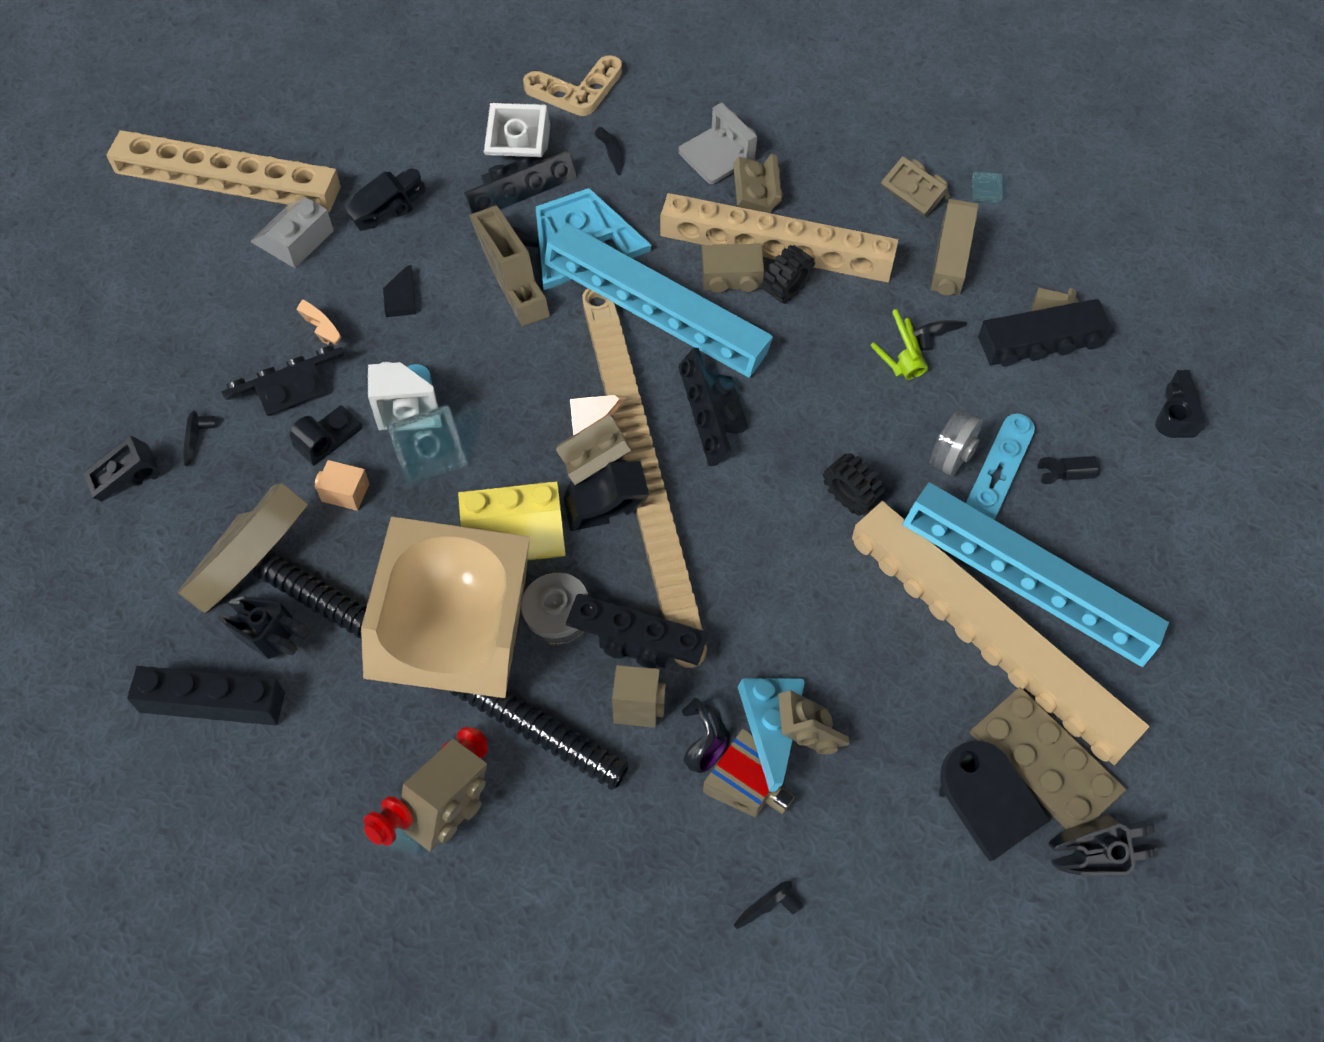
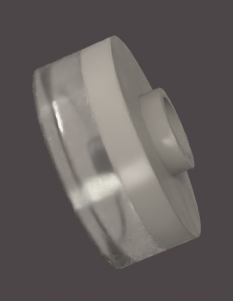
M961 408L957 409L942 429L931 453L929 465L951 477L954 476L962 463H967L975 452L979 443L977 437L982 428L983 419Z
M550 573L539 577L528 586L522 597L521 610L528 629L535 638L549 645H564L577 640L585 633V631L566 626V620L576 595L589 596L585 586L579 579L566 573Z

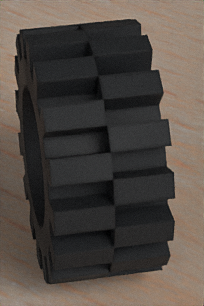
M790 245L787 249L784 248L781 255L778 254L775 257L776 261L774 264H770V270L766 271L764 275L766 278L762 282L763 290L783 304H786L788 300H792L793 296L797 295L800 289L803 290L805 288L804 284L809 282L811 278L809 275L814 272L815 259L795 245Z
M845 453L824 470V484L829 486L827 490L829 494H834L835 500L840 501L842 506L847 507L850 513H856L860 516L865 514L883 498L884 488L880 486L882 485L881 479H876L877 473L875 470L871 471L869 469L870 465L867 462L863 464L861 457H854L852 453Z

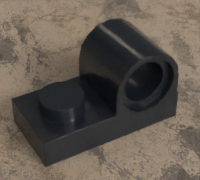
M1177 370L1171 382L1167 384L1166 397L1168 401H1166L1155 421V426L1158 432L1169 438H1195L1205 423L1190 370Z
M340 405L319 422L312 416L300 418L292 426L290 438L293 447L312 466H315L363 429V427L349 411Z
M129 436L86 470L83 475L92 498L102 502L126 482L140 486L145 480L150 478L153 480L157 479L160 471L149 445L133 436Z

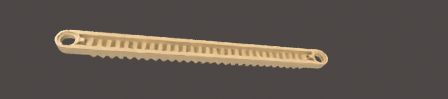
M587 288L582 295L583 309L605 395H622L626 398L612 416L626 437L631 449L630 452L622 456V460H627L628 462L641 461L649 491L648 498L635 511L663 619L703 630L615 304ZM596 297L603 298L606 301L601 306L590 304V300ZM706 644L699 665L704 661L706 657ZM674 659L675 662H677L680 666H683L685 668H694L697 666L688 662Z

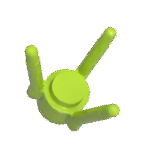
M894 309L892 313L907 348L898 355V364L876 343L872 342L871 347L893 369L896 377L904 375L906 380H911L913 376L919 377L924 375L928 367L922 356L917 338L912 334L914 328L909 318L905 319V327L899 311Z

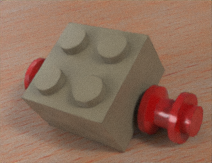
M463 727L459 730L457 741L455 739L447 741L437 754L403 784L401 800L393 796H387L381 801V813L372 811L364 817V832L368 839L377 845L389 846L396 840L395 830L399 828L429 852L440 842L443 844L447 843L455 834L458 825L464 819L470 820L481 806L479 799L486 785L484 776L487 768V763L482 758L488 752L487 740L484 734L478 729Z

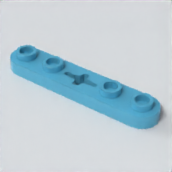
M1012 414L1004 420L967 499L966 504L995 520L1034 434L1035 426L1029 417L1023 414ZM998 466H1002L1003 469L1000 473L1002 480H998L993 489L989 488L992 479L991 475L996 472Z

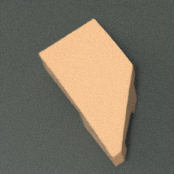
M302 300L296 310L307 322L317 326L314 333L322 342L327 345L330 342L337 345L341 339V334L320 310Z

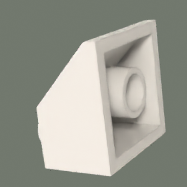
M490 103L484 148L485 155L542 157L548 149L550 133L547 106Z
M382 362L380 364L368 365V398L378 430L442 425L434 387L401 362Z

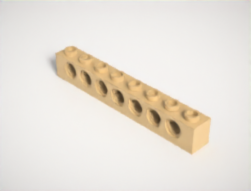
M120 130L106 155L114 172L117 174L287 205L306 197L326 208L328 212H330L341 188L336 169L326 166H316L298 161L199 145L137 132Z
M671 193L667 194L661 212L660 236L702 245L761 243L762 257L775 259L778 254L781 255L784 248L787 249L788 246L795 245L815 259L814 268L889 283L899 240Z

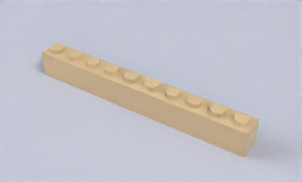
M881 501L855 525L852 539L854 540L855 547L862 554H870L879 562L880 569L886 575L896 576L904 583V588L910 596L914 598L920 597L929 605L930 612L937 619L946 620L955 627V632L962 641L966 643L972 642L981 650L982 657L993 666L998 665L1007 672L1008 678L1017 688L1021 687L1022 689L1025 688L1035 697V702L1047 713L1053 712L1063 721V726L1067 732L1075 737L1081 736L1091 745L1093 754L1097 758L1105 762L1110 761L1115 766L1150 727L937 546L903 526L902 524L905 519L886 503Z

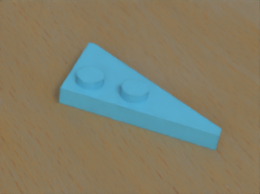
M742 678L738 685L740 697L770 792H776L779 786L783 784L792 739L782 735L778 694L791 690L802 696L805 684L803 679Z

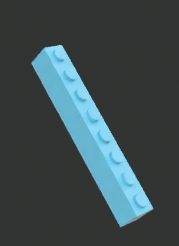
M566 223L547 241L544 264L685 343L699 348L703 353L750 378L766 357L773 338L771 334L569 223Z
M928 482L902 524L1142 668L1161 646L1169 624L1168 621Z

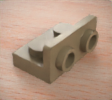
M770 154L764 164L738 156L733 163L737 207L770 213L775 206L779 205L783 195V191L780 188V168L778 167L777 155Z
M902 156L882 180L881 185L926 218L942 198L947 200L950 197L947 188L948 184L939 175L935 174L932 177L925 172L926 168L915 159L909 161Z
M610 414L605 415L556 446V451L565 463L568 476L574 485L604 468L609 462H613L631 451L626 437Z
M791 690L778 694L783 736L796 741L798 745L807 746L816 750L818 754L823 755L833 754L838 751L839 747L850 744L848 736L832 729L833 722L827 708Z

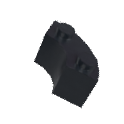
M627 460L609 462L604 470L584 479L576 485L570 481L563 497L570 531L610 524V517L625 511L626 515H629L639 508L649 496L641 461L628 462Z

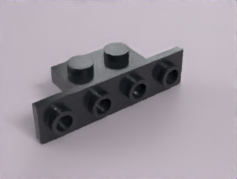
M564 151L542 161L536 157L518 156L514 159L515 162L506 166L500 164L491 167L488 173L481 175L483 185L464 192L471 214L496 205L501 210L576 179L569 151Z
M333 345L323 347L316 351L317 356L307 360H305L304 356L291 359L286 362L288 367L278 371L274 367L264 369L256 373L258 378L248 382L244 378L234 380L226 384L228 389L221 392L227 400L256 389L266 415L274 414L326 394L315 366L344 356L342 347L334 349Z
M693 347L678 366L708 465L717 466L731 451L726 432L742 433L748 428L732 377L707 373L699 348Z
M582 594L576 595L566 620V626L598 635L599 646L601 649H604V653L617 659H621L623 656L637 659L636 662L639 665L651 669L656 668V665L665 668L668 657L698 666L708 639L706 631Z

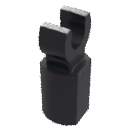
M1095 456L1062 458L1060 461L1051 457H1044L1039 460L1037 465L1038 469L1045 468L1051 471V473L1043 474L1041 478V483L1052 484L1057 479H1063V481L1095 479L1098 474V464Z

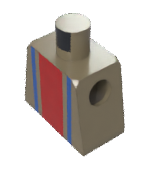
M743 728L706 778L703 785V793L755 818L765 804H768L784 815L795 798L794 795L780 786L776 792L769 791L753 736Z

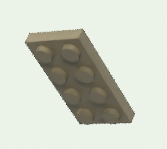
M1021 687L1014 691L970 731V734L977 741L991 743L1005 753L1034 798L1065 829L1097 819L1126 791L1103 766Z

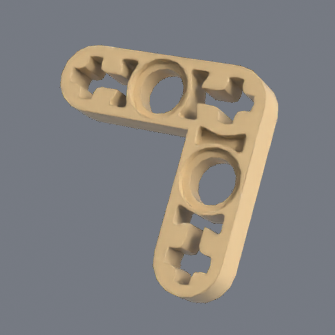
M616 56L602 57L579 86L543 72L532 71L526 74L523 79L524 91L534 98L576 115L587 116L595 111L620 78L622 64ZM593 84L603 85L600 89L590 88ZM561 91L566 93L563 97L553 96L555 92Z

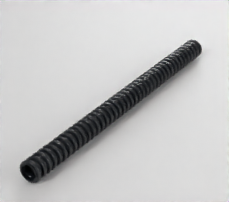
M272 550L253 568V574L256 577L262 578L264 582L270 583L272 587L278 588L282 593H286L291 598H295L297 602L303 603L307 608L312 607L314 612L320 613L322 617L328 618L332 623H337L339 627L345 628L347 632L354 633L357 638H362L361 627L366 606L359 605L358 601L351 600L348 595H342L341 591L334 590L331 585H326L322 580H317L314 575H309L307 571L301 570L299 566L293 565L289 560H284L282 556L276 555ZM450 691L454 696L459 695L462 701L468 700L470 706H477L480 712L487 711L486 714L490 718L495 716L497 722H505V726L508 729L514 727V732L517 734L523 733L525 739L532 738L533 744H542L543 750L547 751L550 749L553 756L560 755V759L563 762L569 760L570 766L573 768L579 766L580 772H589L588 776L592 779L597 777L600 784L607 783V787L610 790H614L620 785L628 771L627 761H618L619 757L617 755L610 756L607 749L601 751L597 743L591 745V741L587 737L581 739L580 733L575 732L573 734L572 729L568 726L563 728V724L560 721L554 723L553 717L550 715L544 717L543 711H535L533 705L526 706V702L523 699L517 701L516 695H508V691H506L505 698ZM622 772H623V775H622L621 779H620L619 782L617 783V781H618L620 775H621Z

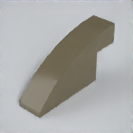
M496 205L471 214L470 220L488 263L521 326L523 327L550 317L546 297L534 280L529 252L498 206Z
M283 483L273 485L253 511L238 514L177 593L204 613L209 611L259 563L308 504Z

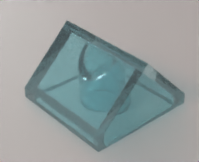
M448 404L386 424L406 485L468 465Z

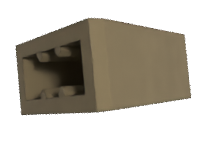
M954 199L948 200L938 237L930 290L938 291L942 295H960L966 275L978 203Z

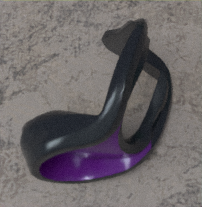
M693 698L682 710V714L684 716L700 714L707 734L689 746L683 761L689 770L703 773L709 770L724 753L727 745V734L717 713L712 708L704 706L698 698ZM708 713L711 714L712 720L717 731V737L715 735Z

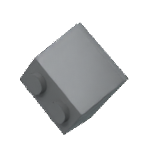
M303 197L286 206L251 240V243L296 268L334 230L328 210Z

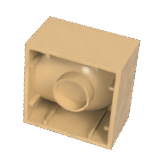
M391 517L361 627L363 679L505 698L525 588L530 537Z

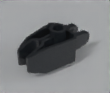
M413 168L403 171L397 176H394L392 172L384 171L355 193L346 210L360 231L374 229L381 222L382 218L391 213L396 217H400L406 212H411L413 209L411 202L419 198L420 195L425 194L426 186L422 182L421 175L417 169Z
M246 596L235 598L228 602L238 613L237 615L228 616L220 614L218 617L240 641L267 659L278 656L280 652L291 656L294 655L298 648L289 638L292 634L304 638L310 631L304 624L295 620L280 602Z
M1109 815L1066 829L1052 838L1048 845L1054 851H1075L1071 855L1051 860L1052 865L1060 871L1081 876L1130 875L1136 867L1135 861L1155 858L1159 855L1157 845L1142 844L1140 846H1132L1131 838L1154 833V824L1146 821L1122 825Z

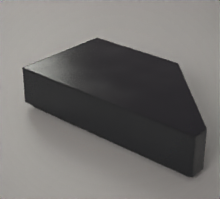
M412 265L406 266L383 288L386 317L416 314Z

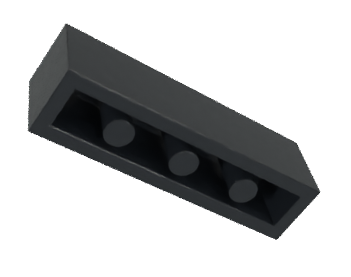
M1092 299L983 320L978 338L990 366L997 364L1010 366L1017 360L1029 358L1031 361H1036L1048 354L1058 353L1059 355H1066L1075 349L1087 347L1090 350L1096 349L1105 343L1112 326L1099 299Z
M136 666L127 699L139 713L277 726L285 692L276 678Z

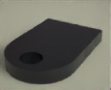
M970 741L958 745L945 757L940 771L943 792L989 861L995 860L1050 821L1008 757L995 745L985 741ZM963 752L969 753L974 758L975 768L972 772H966L960 766L959 758Z

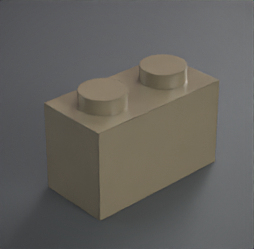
M761 243L702 245L701 268L703 290L721 293L727 289H741L742 291L750 292L757 288H762L764 266Z
M616 665L612 695L614 724L656 728V718L664 717L666 683L659 682V669Z

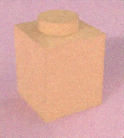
M330 460L327 461L323 471H319L315 479V489L321 502L358 511L369 486L365 469Z

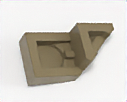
M1038 287L1031 311L1080 301L1076 298L1077 292L1073 288H1070L1067 294Z

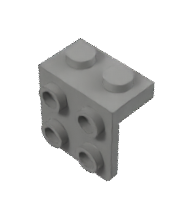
M721 102L713 107L712 128L680 145L679 155L706 182L715 184L734 173L733 163L738 156L755 160L757 135L752 128L747 127L738 118L734 111H730Z

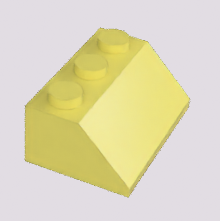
M557 482L458 492L461 527L529 536L528 560L566 556Z

